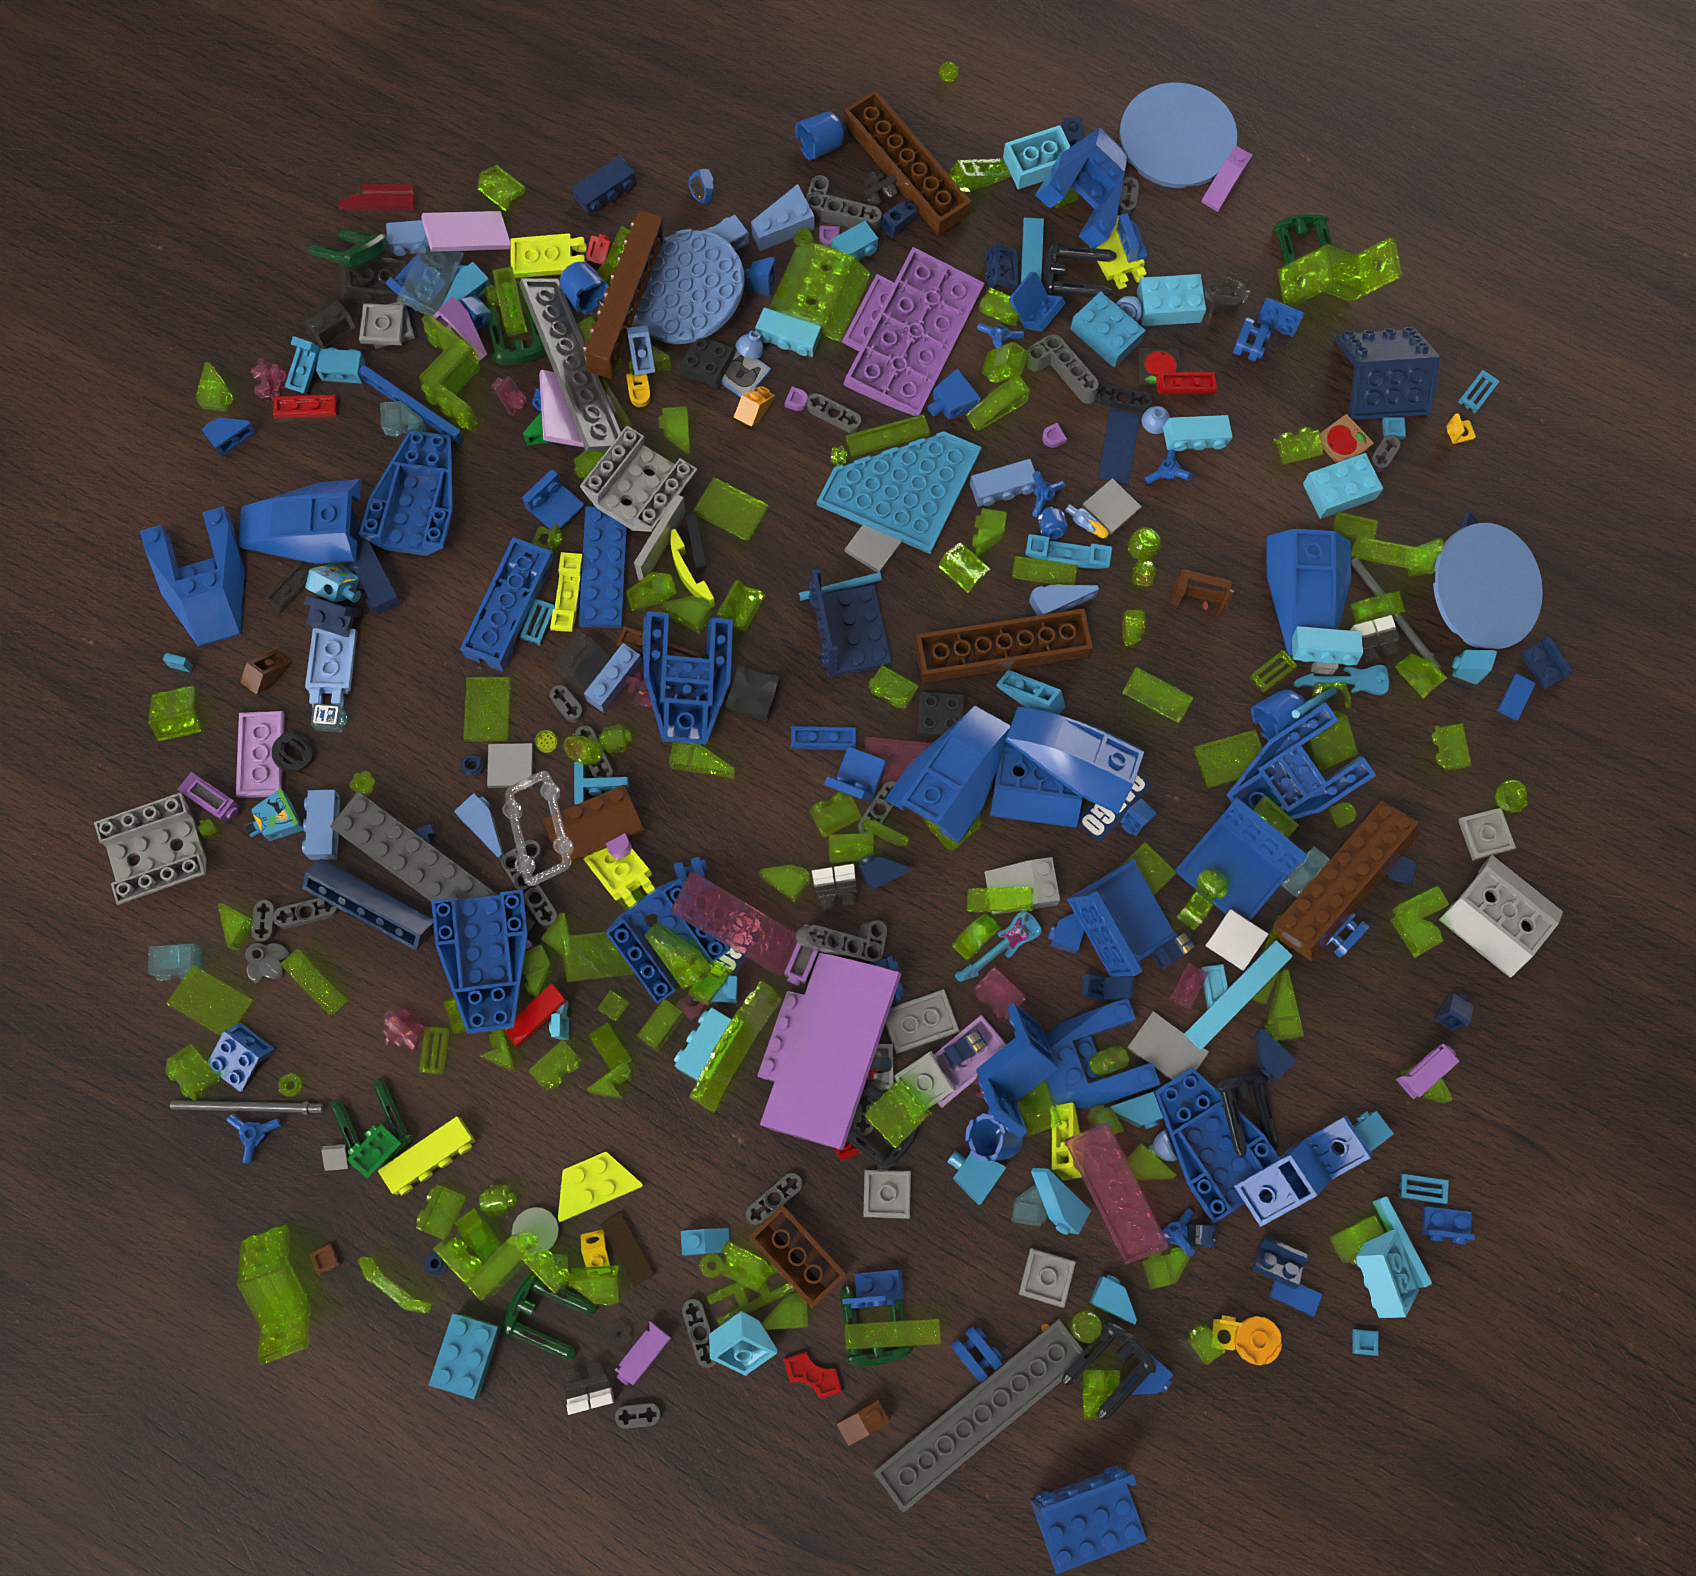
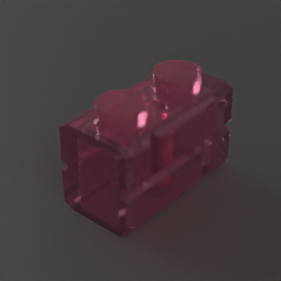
M995 967L974 988L977 991L975 995L984 1003L988 1001L993 1006L992 1011L1001 1019L1003 1016L1006 1019L1010 1017L1007 1007L1012 1003L1020 1007L1027 999Z

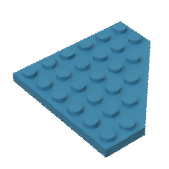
M943 431L928 439L922 438L900 448L895 447L882 451L881 454L873 457L867 456L855 460L854 463L846 466L834 467L817 500V506L931 554L982 447Z

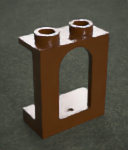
M1182 569L1174 584L1170 604L1178 606L1183 595L1217 602L1219 604L1216 616H1219L1223 609H1227L1228 603L1232 600L1234 590L1231 589L1232 581ZM1188 579L1222 587L1223 590L1215 591L1189 585Z

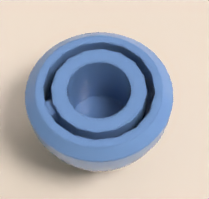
M1125 296L1116 303L1119 308L1136 322L1141 318L1142 304L1137 297Z
M750 331L749 334L741 336L736 342L735 347L737 351L746 358L757 359L763 354L761 336L756 331Z
M1152 406L1144 412L1142 425L1150 433H1163V427L1170 418V415L1165 408Z
M1165 1129L1157 1134L1153 1144L1149 1146L1150 1152L1154 1158L1159 1157L1165 1161L1178 1160L1168 1130Z

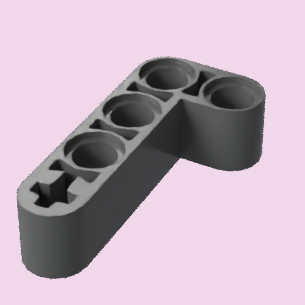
M818 175L812 179L806 201L814 214L815 220L853 228L866 221L874 233L880 230L882 213L879 208L830 196L829 181L825 176Z
M1049 335L1028 348V369L1037 372L1051 365L1082 402L1093 403L1097 399L1098 380L1060 336Z
M527 840L503 856L502 866L516 888L523 890L524 900L544 929L552 930L560 922L559 915L529 870L543 859L544 852L537 841ZM537 848V853L534 856H527L529 849ZM518 860V865L515 868H508L510 861ZM523 878H530L527 886H520V881ZM534 896H542L539 904H531ZM544 909L547 911V913L552 919L549 922L546 920L545 916L541 912Z
M880 920L865 922L860 926L858 937L822 926L811 925L800 928L796 933V940L799 945L862 963H872L882 958L887 927ZM872 927H873L874 930H875V934H874V935H873L872 932H871ZM829 937L831 938V941H832L831 946L828 944V938H829ZM848 943L851 945V951L848 950ZM868 948L870 950V957L867 954Z

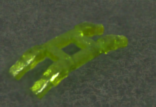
M364 1256L358 1260L365 1279L396 1301L402 1309L411 1312L430 1313L432 1304L410 1297L379 1271L372 1257L367 1258Z
M770 1265L708 1295L707 1299L710 1304H713L732 1294L735 1295L740 1307L718 1317L717 1322L721 1326L742 1311L748 1314L795 1291V1289L787 1283L769 1292L764 1279L778 1272L773 1265ZM756 1284L761 1297L748 1303L743 1289Z

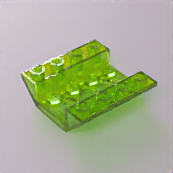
M817 243L796 247L769 309L823 327V336L842 342L871 273L852 255ZM823 265H829L831 267V270L823 271L821 267ZM812 298L815 299L817 303L814 305H809L806 303V301Z

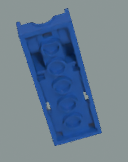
M512 537L460 648L465 658L479 663L483 659L489 667L505 671L513 654L514 644L520 630L528 618L534 600H538L550 574L554 559L552 551Z

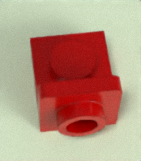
M598 234V237L591 235L585 259L606 266L611 247L614 248L615 243L611 242L608 236Z

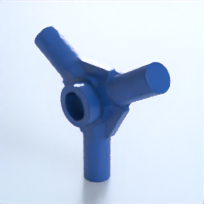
M980 322L977 326V330L992 337V342L997 348L1004 345L1006 340L1024 338L1023 331H1009L1003 325L991 327Z
M1172 449L1168 450L1167 459L1162 462L1158 470L1144 477L1147 484L1160 478L1173 479L1180 477L1190 481L1193 474L1181 469V466L1175 460L1176 451Z
M1039 471L1034 472L1032 475L1037 485L1034 490L1037 502L1032 516L1037 518L1041 514L1044 504L1054 498L1055 492L1065 488L1063 481L1054 484L1044 481Z
M231 1114L226 1120L239 1130L238 1134L241 1142L245 1145L242 1163L252 1164L254 1148L266 1136L265 1133L281 1126L278 1118L262 1125L261 1123L253 1122L244 1123L234 1114Z
M1186 1208L1178 1221L1171 1222L1163 1230L1146 1231L1147 1241L1164 1239L1169 1243L1180 1245L1187 1256H1192L1195 1253V1249L1187 1241L1188 1227L1186 1225L1194 1212Z

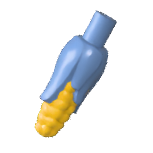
M1071 504L1065 509L1067 513L1073 516V521L1077 525L1098 537H1108V530L1085 509L1080 508L1078 510Z

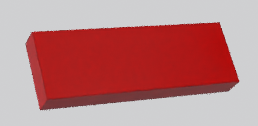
M1158 372L1156 374L1159 394H1215L1218 391L1215 372Z
M336 394L275 396L273 416L275 419L337 416L338 397Z
M551 983L515 1017L514 1028L503 1029V1031L516 1047H520L551 1017V1014H554L568 1000L556 985Z

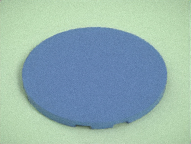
M1165 83L1146 89L1130 102L1121 120L1119 139L1123 150L1128 156L1127 161L1144 178L1166 187L1185 188V186L1203 185L1216 177L1225 160L1237 145V128L1227 106L1211 92L1186 83Z
M686 229L676 231V234L666 238L664 237L636 313L638 317L637 324L639 326L648 325L649 336L670 344L695 342L721 328L735 312L744 288L743 266L731 244L718 234L707 230L695 231Z
M1478 523L1458 530L1444 543L1445 546L1441 553L1438 554L1434 567L1436 574L1433 588L1441 616L1453 633H1457L1464 639V642L1473 647L1488 650L1510 647L1527 636L1535 625L1541 610L1543 591L1537 562L1527 545L1515 533L1503 526L1493 523Z

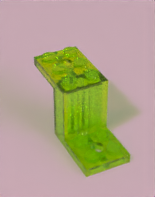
M1392 237L1356 255L1326 244L1277 270L1284 305L1293 307L1321 292L1351 302L1402 277L1396 242ZM1381 260L1382 265L1379 270H1376V264ZM1302 276V277H1303V280L1301 281L1300 285L1298 286V285H1297V281H1298L1299 277Z
M426 313L421 320L424 324L423 329L428 334V341L436 348L439 346L443 349V352L419 376L422 384L421 389L425 392V398L432 405L437 404L446 416L454 417L459 426L474 432L478 428V424L469 405L456 396L465 384L481 369L474 349Z
M287 1225L271 1228L265 1233L250 1236L241 1241L237 1285L260 1326L258 1360L261 1365L309 1347L310 1300L288 1260L290 1231Z
M523 1231L513 1234L484 1265L477 1257L471 1256L466 1251L467 1246L459 1239L452 1238L441 1241L433 1248L481 1301L495 1296L525 1264L531 1268L554 1294L567 1289L573 1282L569 1278L571 1276L570 1273L563 1266L559 1267L553 1261L554 1256L547 1249L543 1250L537 1244L538 1239L531 1232Z

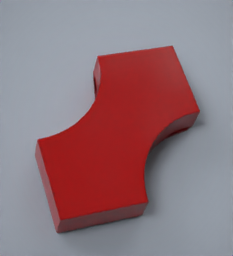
M807 1352L784 1358L790 1383L803 1382L810 1385L816 1391L819 1399L842 1392L836 1368L824 1369L815 1365L810 1360Z

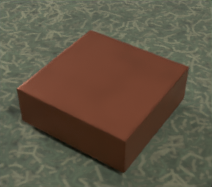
M332 1243L309 1253L317 1276L341 1265Z

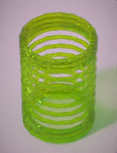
M493 285L487 286L484 291L488 304L495 307L499 306L500 299L496 287Z

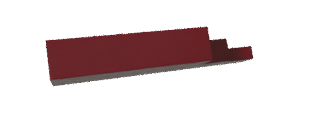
M363 184V194H351L350 199H339L338 207L339 210L414 211L416 190L414 185Z

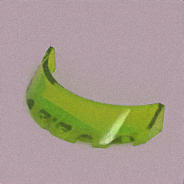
M761 980L755 991H751L742 1007L738 1009L710 1054L707 1064L702 1069L698 1077V1083L690 1094L691 1100L712 1113L716 1111L727 1086L754 1040L785 998L765 981Z

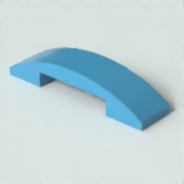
M1032 534L1028 536L1025 555L1037 560L1077 568H1109L1111 546L1091 544V547L1049 541L1050 537Z

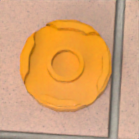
M1258 1316L1246 1318L1241 1322L1243 1327H1237L1235 1331L1234 1343L1237 1352L1242 1359L1250 1364L1265 1365L1271 1363L1278 1357L1282 1348L1280 1330L1275 1323L1267 1318Z

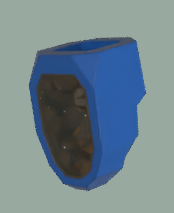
M699 169L689 177V188L693 197L705 205L713 199L714 179L709 169Z

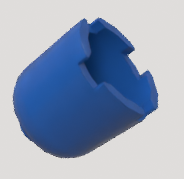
M823 112L803 119L795 125L796 139L801 140L803 148L800 149L808 160L822 157L838 149L844 142L845 125L834 113Z
M574 262L567 266L560 276L561 289L577 312H583L584 315H588L598 311L600 304L604 301V292L609 286L592 266L586 262Z
M1292 690L1278 691L1256 703L1251 708L1253 722L1255 724L1259 723L1263 729L1260 733L1269 741L1276 734L1299 719L1292 716V711L1306 703V700Z
M981 1114L976 1119H972L966 1129L965 1140L969 1141V1146L972 1150L970 1153L978 1160L996 1161L1009 1159L1018 1154L1023 1145V1137L1020 1138L1013 1132L1009 1133L1000 1121H994L989 1114Z

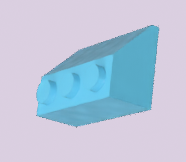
M1391 1230L1364 1243L1356 1256L1357 1265L1361 1268L1364 1276V1284L1369 1289L1372 1306L1376 1308L1379 1318L1406 1317L1419 1292L1398 1230Z

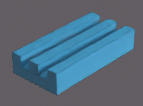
M1482 370L1458 403L1461 405L1464 403L1467 409L1471 408L1473 409L1472 412L1476 413L1499 383V380ZM1482 377L1486 380L1470 400L1467 399ZM1488 382L1493 383L1478 404L1473 403Z
M537 599L534 600L520 635L521 640H528L530 643L534 642L537 645H542L555 605ZM539 606H542L541 611H540V613H539V616H538V618H537V620H536L535 626H534L533 631H532L531 636H530V635H528V632H529V630H530V628H531V625H532V623H533V620H534V618H535V615H536V613H537V610H538ZM547 608H548V609H549V610H548V613H547V615H546V618H545V620H544V623H543V625H542V628H541V630H540V633H539L538 637L536 638L537 632H538V630H539V627H540V625H541V623H542V620H543L544 615H545V613H546V610H547Z
M1400 1174L1401 1184H1399V1188L1401 1190L1399 1198L1447 1204L1449 1180ZM1407 1180L1442 1185V1189L1408 1185ZM1406 1190L1442 1194V1198L1406 1193Z

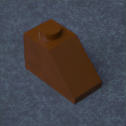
M277 650L271 651L246 663L240 683L257 695L270 689L289 668L292 661Z
M878 1399L837 1423V1426L849 1446L890 1423V1420Z

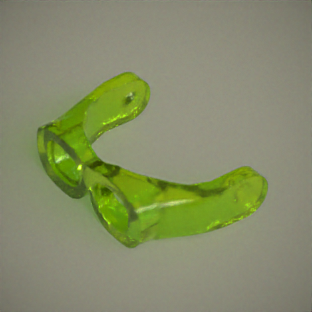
M1346 682L1314 684L1311 699L1328 687H1336L1345 696L1346 708L1351 707V696L1346 687Z

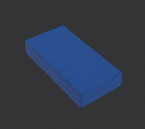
M1516 673L1497 711L1515 721L1518 720L1536 683Z
M1274 1281L1269 1297L1310 1316H1315L1322 1294L1301 1284L1294 1289Z

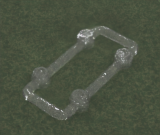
M546 771L538 772L510 786L505 792L506 803L502 809L503 814L510 819L518 858L515 861V868L523 874V879L529 886L537 885L566 871L571 865L570 854L574 850L573 842L565 835L557 803L560 789L552 782L550 774ZM543 780L544 784L540 789V794L548 800L557 837L553 848L561 855L562 863L532 877V872L535 870V862L527 855L519 821L523 811L521 805L515 801L514 794Z

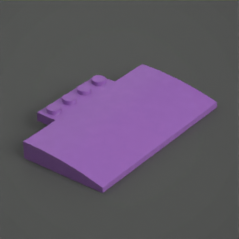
M912 247L895 282L876 274L849 326L842 343L859 352L843 385L887 406L918 417L984 283Z
M819 953L805 995L790 991L786 992L758 1072V1077L774 1082L760 1123L761 1126L843 1150L901 973L846 958Z

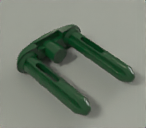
M1322 213L1292 215L1277 222L1273 228V233L1277 234L1288 277L1292 282H1298L1301 273L1289 234L1290 229H1295L1297 237L1301 238L1309 234L1308 227H1315L1326 269L1331 275L1338 273L1339 265L1327 226L1329 218Z
M343 228L338 231V236L343 241L356 243L354 247L343 251L313 244L308 247V252L314 257L344 263L348 268H357L382 255L388 248V240L386 235L382 233L372 235Z
M527 303L526 309L534 344L527 348L525 340H516L513 343L514 351L506 349L498 310L494 305L487 306L491 311L488 326L494 349L492 359L500 365L524 364L542 358L547 354L540 335L536 334L535 323ZM495 332H498L499 344L496 342Z
M377 1079L374 1082L375 1094L393 1135L401 1142L398 1148L382 1163L384 1164L404 1152L412 1144L413 1135L408 1134L387 1083L382 1079ZM340 1100L333 1101L331 1111L349 1151L353 1145L347 1130H349L354 1144L357 1142L361 1144L345 1105ZM390 1108L392 1109V1112H393V1114H394V1116H395V1118H396V1121H397V1123H398V1125H399L398 1128L396 1127V1125H395V1123H394V1120H393V1118H392V1116H391V1113H390V1111H389Z
M538 1272L531 1273L517 1289L511 1300L504 1323V1333L507 1337L513 1335L563 1359H574L576 1351L571 1345L518 1322V1315L520 1312L529 1316L532 1315L537 1303L527 1299L531 1290L584 1314H594L597 1306L585 1297L540 1278ZM545 1286H548L556 1291H559L567 1295V1299H564L551 1292L546 1291L544 1289ZM524 1331L546 1340V1344L524 1335Z
M849 1286L841 1288L839 1296L849 1355L846 1361L849 1364L879 1366L895 1362L911 1354L913 1347L909 1346L902 1299H896L895 1305H888L895 1349L886 1352L885 1340H877L871 1342L872 1354L864 1355L856 1308H851V1304H843L842 1300L854 1298V1294ZM895 1311L899 1312L902 1329L901 1337L898 1335ZM849 1318L853 1320L856 1344L851 1342Z

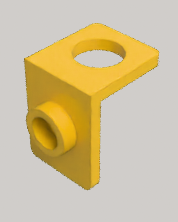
M1458 413L1452 417L1446 426L1453 444L1473 440L1476 437L1470 421H1461ZM1464 427L1468 430L1467 436H1462L1465 432Z
M598 1230L582 1234L581 1251L588 1275L591 1276L610 1271L611 1266L605 1247L604 1231ZM593 1237H598V1238H599V1240H598L597 1242H595V1243H592V1244L587 1243V1241H588L590 1238H593Z
M1222 1315L1221 1320L1214 1319L1211 1346L1235 1350V1331L1237 1327H1243V1323L1236 1322V1317ZM1220 1330H1227L1230 1333L1231 1338L1227 1344L1219 1342L1217 1335Z

